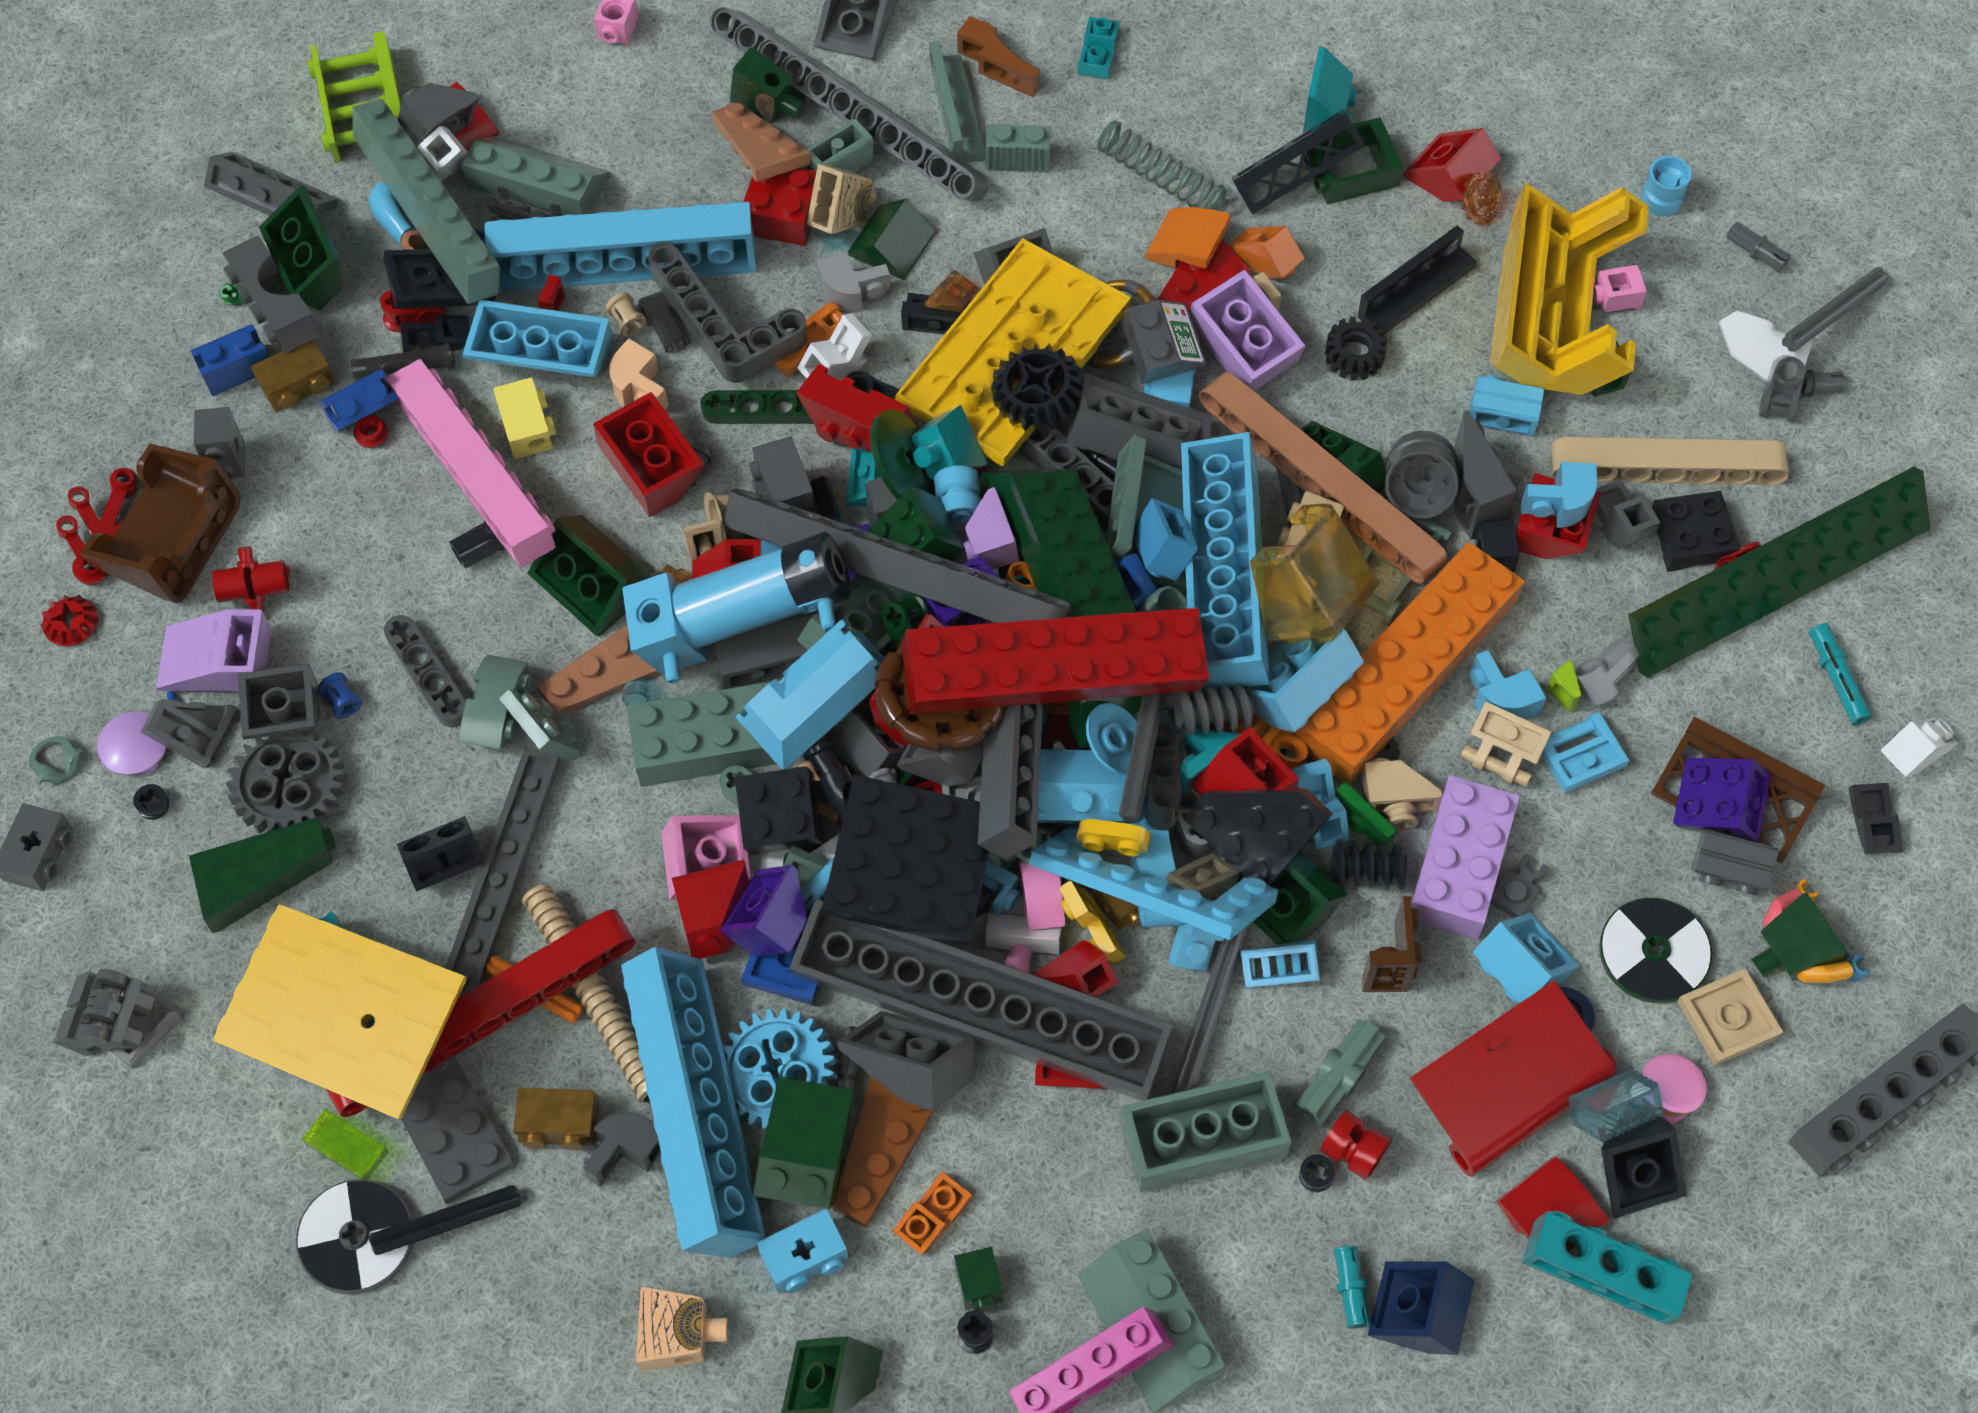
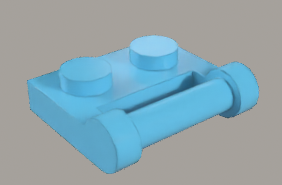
M1599 712L1587 715L1585 721L1552 734L1541 756L1563 793L1623 769L1629 763L1628 757ZM1590 733L1597 737L1559 754L1555 749Z

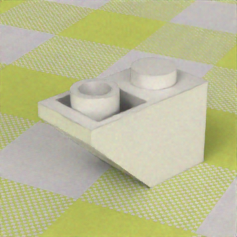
M1927 718L1911 721L1880 751L1905 777L1917 775L1959 743L1952 737L1954 731L1945 721Z

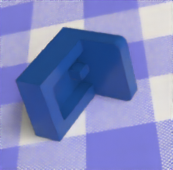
M1132 554L1114 560L1135 610L1138 611L1142 603L1156 590V587L1137 554Z

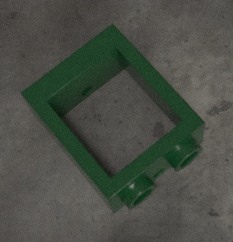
M1381 117L1353 124L1365 147L1368 146L1378 169L1336 180L1332 179L1327 169L1314 177L1315 189L1318 194L1322 193L1327 205L1400 186L1403 165ZM1347 127L1334 135L1331 147L1344 150L1356 143ZM1329 138L1319 144L1327 146ZM1314 147L1306 151L1304 164L1313 167L1320 165L1323 162L1326 150ZM1330 151L1329 156L1335 155V154H1338V153H1335V152H1331V151Z

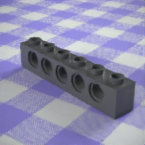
M1962 1003L1798 1129L1789 1140V1144L1819 1177H1822L1829 1170L1835 1175L1853 1161L1849 1156L1858 1148L1863 1153L1870 1149L1881 1139L1877 1135L1878 1132L1885 1127L1893 1131L1909 1117L1905 1111L1915 1105L1920 1110L1936 1096L1932 1090L1940 1084L1948 1088L1963 1075L1960 1069L1968 1062L1972 1067L1978 1065V1017ZM1943 1045L1953 1048L1957 1056L1948 1054L1944 1050ZM1915 1066H1921L1926 1069L1929 1077L1920 1075ZM1888 1087L1897 1089L1902 1099L1892 1096L1888 1091ZM1860 1108L1869 1110L1873 1114L1874 1120L1865 1118L1861 1114ZM1832 1130L1842 1132L1847 1142L1837 1140L1833 1136Z

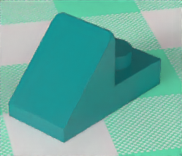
M1195 728L1193 735H1189L1187 732L1185 744L1194 754L1186 757L1178 766L1179 772L1176 785L1184 794L1191 791L1194 781L1219 751L1240 734L1218 733L1214 730H1209L1207 734H1203L1199 728Z

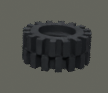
M1356 316L1350 317L1349 323L1344 318L1339 320V325L1334 324L1331 327V332L1327 336L1325 355L1327 365L1331 364V370L1334 373L1340 370V377L1345 378L1346 374H1351L1350 380L1356 381L1357 375H1360L1361 379L1364 380L1368 378V373L1374 376L1377 370L1381 369L1387 349V337H1383L1384 330L1382 328L1376 330V322L1372 321L1368 325L1366 324L1367 318L1365 317L1361 318V322H1356ZM1348 342H1359L1367 346L1368 353L1353 355L1345 351L1343 346Z

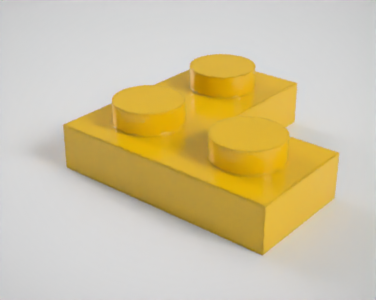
M1072 880L1060 886L1059 890L1064 897V900L1060 902L1063 910L1072 921L1076 919L1083 928L1088 927L1093 936L1089 943L1105 953L1107 959L1114 964L1126 958L1125 951L1094 896Z

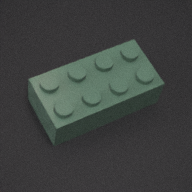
M769 682L627 705L635 767L640 787L720 774L724 769L734 765L750 769L777 764L735 718L739 712L745 711L743 709L744 706L766 687Z
M1270 1071L1124 1105L1121 1108L1120 1122L1140 1192L1288 1157L1291 1146V1139Z

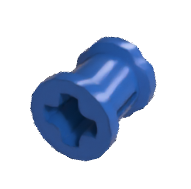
M342 672L330 674L317 687L319 695L327 698L333 707L332 713L337 719L348 718L358 712L363 704L361 697L358 694H354L347 685L348 679Z

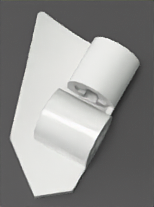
M1735 311L1718 322L1730 356L1765 382L1768 381L1773 361L1782 355H1791L1800 359L1804 366L1806 364L1812 342L1808 341L1798 350L1791 352L1786 346L1782 345V339L1785 338L1786 333L1778 331L1776 325L1766 319ZM1793 362L1782 364L1779 369L1780 377L1783 380L1792 379L1796 374V365Z

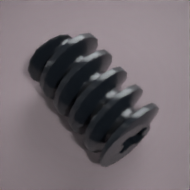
M1336 839L1332 847L1330 860V878L1332 880L1334 875H1338L1341 885L1345 886L1349 876H1353L1355 886L1360 887L1363 878L1367 877L1370 888H1374L1378 878H1382L1385 889H1389L1393 879H1397L1399 889L1404 890L1407 854H1403L1400 844H1394L1389 854L1386 843H1380L1376 852H1374L1372 843L1367 841L1364 843L1361 851H1359L1357 842L1351 840L1345 850L1342 840Z

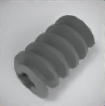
M1234 685L1231 690L1226 686H1220L1217 691L1212 687H1207L1203 690V693L1200 690L1189 692V694L1187 692L1175 693L1174 716L1176 725L1179 729L1182 725H1185L1188 734L1193 735L1196 724H1200L1203 734H1207L1210 723H1214L1216 731L1221 733L1224 722H1228L1230 730L1233 732L1237 730L1238 721L1242 720L1244 729L1247 730L1251 727L1254 716L1251 689L1249 686H1246L1244 689L1241 685Z

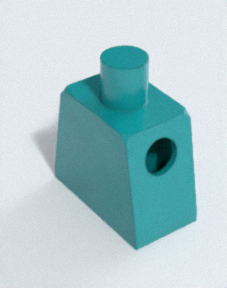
M961 405L934 417L912 435V442L916 448L913 454L914 461L919 467L925 468L928 477L932 481H934L935 475L946 467L963 465L977 470L988 465Z

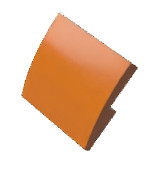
M1197 207L1170 209L1148 248L1145 259L1176 268L1178 262L1182 261L1206 269L1230 225L1231 214Z

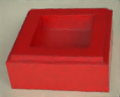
M549 275L537 300L540 309L560 310L566 297L561 277Z

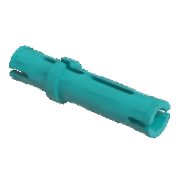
M1828 623L1813 627L1808 631V635L1820 656L1818 663L1822 669H1826L1836 693L1850 718L1851 725L1855 726L1869 721L1873 715L1869 711L1859 686L1846 662L1848 658L1846 651L1840 649ZM1827 648H1830L1838 664V669L1834 667L1833 662L1826 650ZM1843 679L1846 681L1854 701L1850 700L1842 683Z

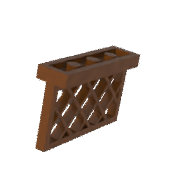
M1693 717L1651 794L1674 807L1677 806L1678 796H1674L1662 788L1668 779L1683 776L1685 762L1682 753L1687 745L1699 750L1703 758L1754 759L1771 775L1768 789L1770 798L1766 799L1765 806L1773 804L1779 821L1761 826L1758 843L1767 845L1762 832L1781 828L1785 844L1781 851H1779L1776 861L1782 864L1826 785L1714 726ZM1678 762L1680 770L1673 771ZM1775 791L1779 792L1782 795L1777 796ZM1792 799L1805 806L1799 817L1785 820L1779 802ZM1795 824L1791 833H1789L1787 826ZM1717 829L1727 835L1737 837L1730 830Z

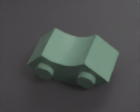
M489 654L483 659L473 678L475 682L474 699L467 698L465 703L459 742L500 750L510 739L515 737L517 721L499 698L508 689L520 694L529 693L532 677L530 674H527L528 662Z

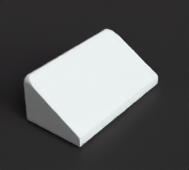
M989 913L985 948L1010 950L1014 945H1024L1030 948L1032 952L1059 954L1061 927L1028 930L1025 916L1002 914L998 916Z

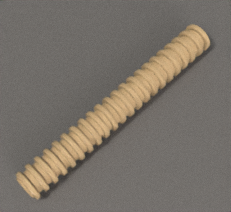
M549 884L538 885L525 894L522 903L528 908V914L533 917L534 924L538 926V931L544 935L543 939L547 944L552 943L574 929L573 922L569 920V915L564 911L563 905L558 902V897L553 893V888ZM601 969L571 987L576 990V996L582 999L581 1004L584 1008H587V1014L592 1018L593 1025L598 1027L599 1035L604 1036L603 1042L609 1046L610 1054L615 1055L614 1061L620 1065L621 1073L626 1074V1081L632 1084L631 1090L634 1093H638L636 1095L637 1100L640 1103L650 1102L646 1092L643 1065L638 1054L636 1033L633 1032L634 1026L631 1022H628V1015L622 1013V1005L617 1003L618 998L612 994L611 986L606 985L607 980L601 975Z

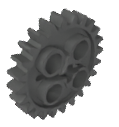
M311 730L306 736L304 731L294 732V734L286 733L268 736L266 740H263L261 737L255 738L257 745L254 748L247 744L243 745L247 753L245 757L234 756L239 767L228 769L229 774L233 778V780L226 782L229 791L232 792L228 795L231 804L235 805L233 809L237 816H243L242 819L248 827L254 824L255 829L260 834L267 827L268 831H273L316 818L320 815L329 819L331 816L327 807H339L340 805L334 795L345 794L341 784L347 780L342 770L345 765L341 757H338L339 753L335 745L330 746L326 736L319 739L315 730ZM281 759L276 765L268 766L271 761ZM315 764L311 770L302 771L307 765ZM271 791L267 797L258 799L262 793ZM306 796L302 802L293 804L296 798Z

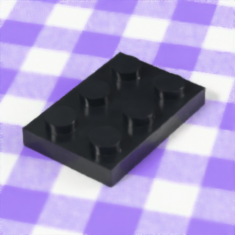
M430 249L384 251L383 261L395 309L478 305L479 301L469 304L465 301ZM496 296L483 300L495 302Z

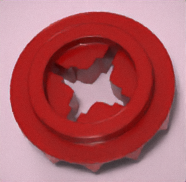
M64 594L62 600L58 602L51 601V607L47 611L42 612L43 622L40 624L45 636L52 643L59 646H74L84 642L94 633L98 625V612L90 600L84 599L79 594L76 597H69ZM67 611H70L74 616L71 620L72 624H70L71 629L63 621L66 619Z

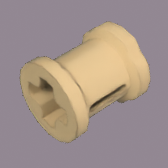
M622 292L613 296L607 302L605 309L609 316L615 317L619 323L621 334L625 337H630L642 331L647 321L645 315L638 312L633 305L634 299L630 293Z

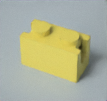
M532 377L494 387V394L514 459L553 449L550 436L556 435L551 415L544 417L542 409L548 408L542 388L536 390Z

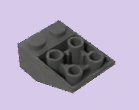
M1469 410L1463 412L1454 446L1458 457V492L1454 499V513L1471 540L1475 538L1479 522L1509 520L1518 487L1514 477L1511 474L1507 475L1501 465V458L1496 448L1490 447L1481 423L1478 420L1475 421Z

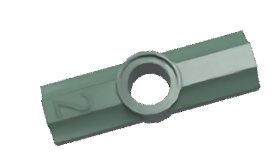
M1359 1019L1337 1049L1333 1048L1323 1060L1315 1074L1316 1078L1295 1106V1110L1307 1122L1322 1127L1343 1097H1348L1358 1085L1366 1071L1365 1067L1381 1048L1386 1038L1376 1025L1370 1021Z

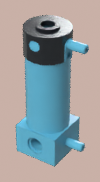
M825 531L787 544L781 549L683 583H679L670 574L665 572L622 587L631 651L665 675L666 681L671 684L677 683L680 680L679 670L708 660L707 645L783 619L819 610L822 630L829 631L836 625L832 605L850 598L851 592L848 569L842 552L833 537Z

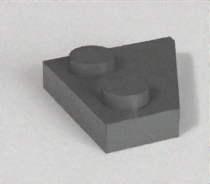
M161 699L155 703L141 733L203 768L209 764L237 707L227 704L224 706L205 705L203 702L181 703L178 700Z

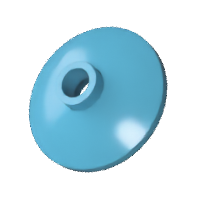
M1113 703L1100 704L1090 712L1086 722V734L1092 752L1106 768L1117 773H1127L1137 722L1127 710Z

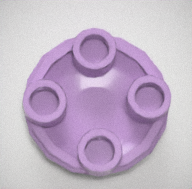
M143 711L126 712L113 718L103 728L98 738L97 753L106 769L122 775L152 773L158 768L159 761L163 758L167 747L141 733L150 713Z

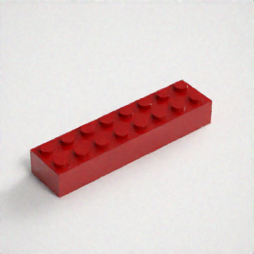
M1199 608L908 629L901 642L910 714L1199 691L1209 680Z

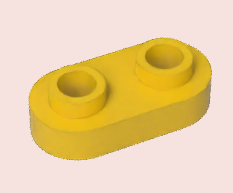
M1084 819L1079 823L1076 838L1082 843V847L1089 851L1101 852L1103 849L1118 851L1125 856L1136 857L1139 853H1144L1148 850L1151 833L1133 824Z

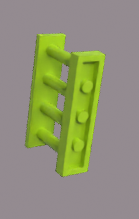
M385 31L372 33L375 46L369 47L370 51L321 60L317 46H310L312 59L307 60L311 79L316 78L326 128V132L321 133L325 152H332L335 163L341 162L338 146L357 142L353 137V130L336 133L334 122L353 118V106L372 101L331 109L329 97L378 87V90L384 89L385 95H380L377 100L383 99L398 120L402 103ZM372 63L373 66L379 65L380 70L374 71L375 75L326 85L324 73Z

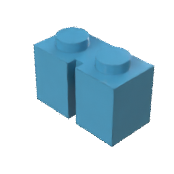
M1153 498L1135 523L1133 538L1145 564V569L1150 574L1158 578L1165 576L1177 581L1197 551L1198 546L1191 530H1188L1189 526L1182 510Z

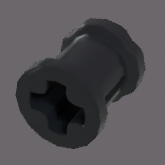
M967 1311L958 1321L959 1344L963 1350L970 1354L983 1353L992 1344V1321L983 1311ZM971 1326H979L980 1334L978 1339H972L970 1333Z

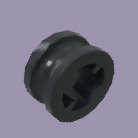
M147 784L142 786L133 797L134 806L144 819L157 820L163 817L170 807L169 798L159 785ZM156 796L159 802L152 803L151 808H147L144 802L151 801L152 797Z
M1314 1154L1308 1156L1302 1162L1299 1170L1301 1184L1311 1192L1325 1191L1333 1181L1335 1174L1334 1165L1324 1155ZM1319 1166L1325 1169L1323 1176L1327 1177L1325 1180L1318 1177L1313 1181L1309 1178L1311 1170H1307V1168L1317 1169Z

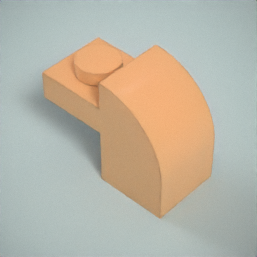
M629 338L614 354L609 365V374L616 400L624 407L633 400L635 401L652 392L664 410H666L668 401L665 388L652 381L658 373L655 354Z

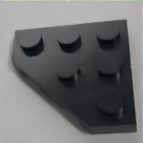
M1294 788L1290 790L1244 789L1242 791L1209 790L1203 793L1183 819L1228 863L1239 870L1244 878H1257L1263 880L1267 886L1272 887L1333 813L1307 788Z

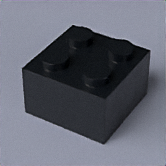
M807 766L735 777L742 842L745 851L751 855L788 850L792 845L801 848L823 844L814 773Z

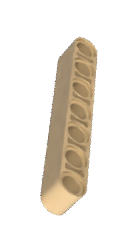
M1563 437L1553 441L1551 444L1554 478H1556L1561 462L1596 463L1597 482H1614L1622 479L1623 482L1778 485L1784 483L1789 478L1786 445L1775 440Z

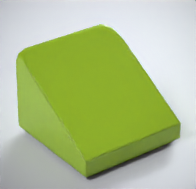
M1568 660L1552 673L1547 691L1568 712L1572 713L1576 710L1581 692L1573 662Z

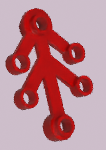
M118 468L111 473V495L101 521H99L89 504V492L87 489L76 486L69 490L68 503L71 508L77 510L91 536L96 533H105L113 538L122 522L116 524L125 498L134 495L138 489V477L129 468ZM120 477H127L130 480L126 483H122L117 479ZM76 495L85 497L80 502L74 501L72 498ZM69 515L60 517L56 523L57 533L66 540L76 557L72 564L74 577L85 585H96L102 582L108 573L97 568L94 570L84 568L88 562L81 555L85 544L78 535L77 520ZM64 524H71L74 528L65 531L61 527Z

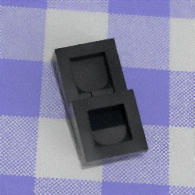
M435 315L434 323H400L399 333L402 358L422 357L464 349L470 331L468 315Z
M1889 783L1850 786L1848 788L1858 836L1865 855L1902 852L1903 845L1898 815L1893 816Z

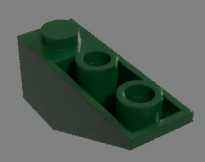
M1314 421L1301 428L1305 434L1377 493L1385 488L1386 469L1381 452Z

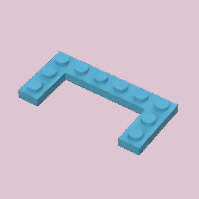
M1078 823L1072 824L1031 852L1029 865L1228 940L1232 939L1274 905L1278 889L1267 886L1263 880L1243 878L1215 901L1206 899L1197 891L1190 889L1182 890L1169 885L1162 878L1147 877L1134 872V869L1130 866L1123 864L1115 865L1102 860L1096 854L1097 852L1083 848L1082 843L1077 840Z

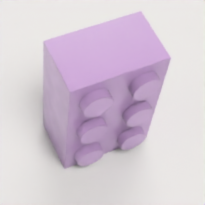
M1243 270L1191 304L1189 315L1195 333L1225 371L1235 375L1253 391L1299 362L1305 344L1246 270Z

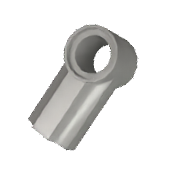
M1615 639L1596 659L1583 663L1575 670L1578 683L1591 705L1603 704L1617 695L1619 692L1617 684L1638 663L1637 658L1639 654L1635 645L1628 643L1625 639Z

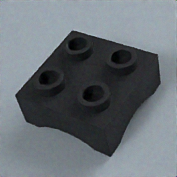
M1722 491L1654 500L1652 509L1660 521L1657 534L1661 543L1667 572L1682 570L1700 564H1717L1718 560L1723 556L1740 550Z

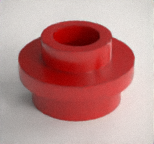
M367 415L357 421L354 428V437L360 446L375 448L386 441L388 428L382 419L373 415ZM370 431H376L372 435H367Z

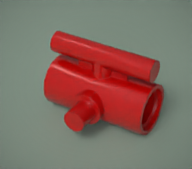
M251 546L237 548L240 560L237 562V567L214 570L212 572V584L218 603L244 599L245 604H249V609L262 610L265 614L263 601L266 600L265 596L290 591L289 564L286 565L284 560L258 564V560L253 558Z

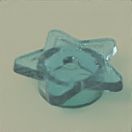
M822 230L815 232V236L823 242L822 253L824 255L835 250L840 252L848 251L850 249L849 241L857 235L855 230H845L835 234Z

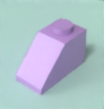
M995 487L990 488L965 526L968 541L963 542L962 545L968 562H971L980 555L993 570L1018 562L1019 556L1015 539Z

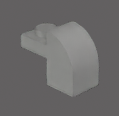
M847 251L816 259L817 278L822 293L828 303L834 301L841 307L842 311L861 312L863 311L862 300L868 298L878 299L884 294L891 293L890 274L886 264L854 272Z

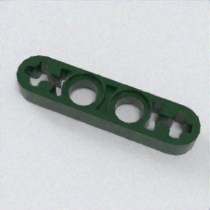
M714 390L706 393L700 402L703 418L712 424H814L803 404L801 405L802 412H798V402H801L796 393L798 390ZM731 402H734L735 412L730 411ZM746 402H754L759 406L753 413H745L740 409ZM779 402H788L792 405L790 411L786 413H779L774 409L775 405ZM714 403H720L718 411H712Z

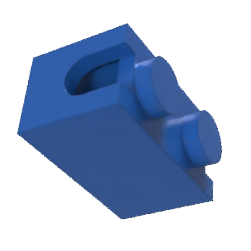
M253 324L190 350L212 396L254 379L255 376L251 366L269 357Z
M382 369L318 401L334 431H339L399 399L395 391L392 392L384 378L386 375ZM330 405H332V407H333L334 411L336 412V414H337L339 420H338L337 417L335 416V414H334V412L332 411Z

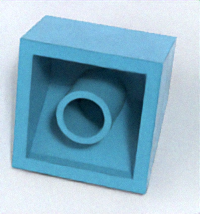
M1531 912L1500 922L1472 952L1480 960V967L1487 974L1495 977L1505 987L1506 995L1517 1004L1553 980L1559 985L1581 967Z

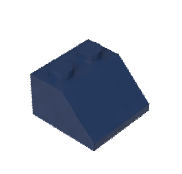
M1385 1261L1368 1336L1427 1354L1458 1355L1475 1280L1447 1261Z

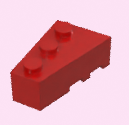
M821 364L816 366L796 392L816 426L817 434L827 442L834 441L845 444L852 449L860 448L872 452L870 440L872 422L879 413L888 409H895L904 413L920 429L907 405L873 389L869 394L853 387L855 381L846 376L841 381L828 375V368Z

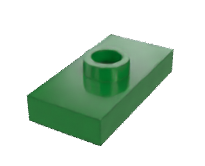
M1344 782L1335 790V796L1346 809L1348 825L1357 834L1361 835L1363 833L1377 847L1380 843H1386L1389 849L1393 845L1396 828L1348 783Z

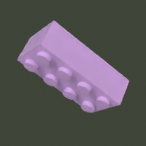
M1448 776L1411 902L1412 908L1418 909L1419 923L1475 940L1479 939L1486 920L1519 795L1454 776Z

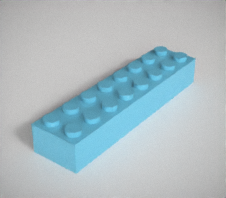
M729 202L727 204L715 205L699 204L688 207H663L661 209L648 210L632 209L622 212H597L595 214L582 215L566 214L556 217H531L529 219L516 220L500 219L485 222V246L499 264L498 292L543 289L550 274L561 277L563 287L654 280L650 270L649 250L659 242L673 244L697 277L756 272L755 244L749 202ZM662 262V263H660V264H661V265H666V264H669L670 262Z
M1246 432L1181 443L1184 517L1189 526L1188 530H1191L1198 546L1197 551L1186 566L1187 609L1199 608L1209 680L1200 691L1203 693V690L1207 687H1212L1217 691L1220 686H1226L1231 690L1234 685H1241L1245 688L1246 686L1253 687L1270 684L1258 462L1250 433Z
M653 947L621 964L624 976V988L627 992L631 1009V1021L635 1028L639 1047L638 1054L646 1079V1092L650 1098L653 1112L654 1129L658 1136L662 1154L661 1162L665 1169L669 1187V1200L675 1215L677 1237L681 1243L682 1251L731 1258L757 1246L756 1242L765 1239L766 1236L757 1197L753 1196V1179L703 960L659 947Z

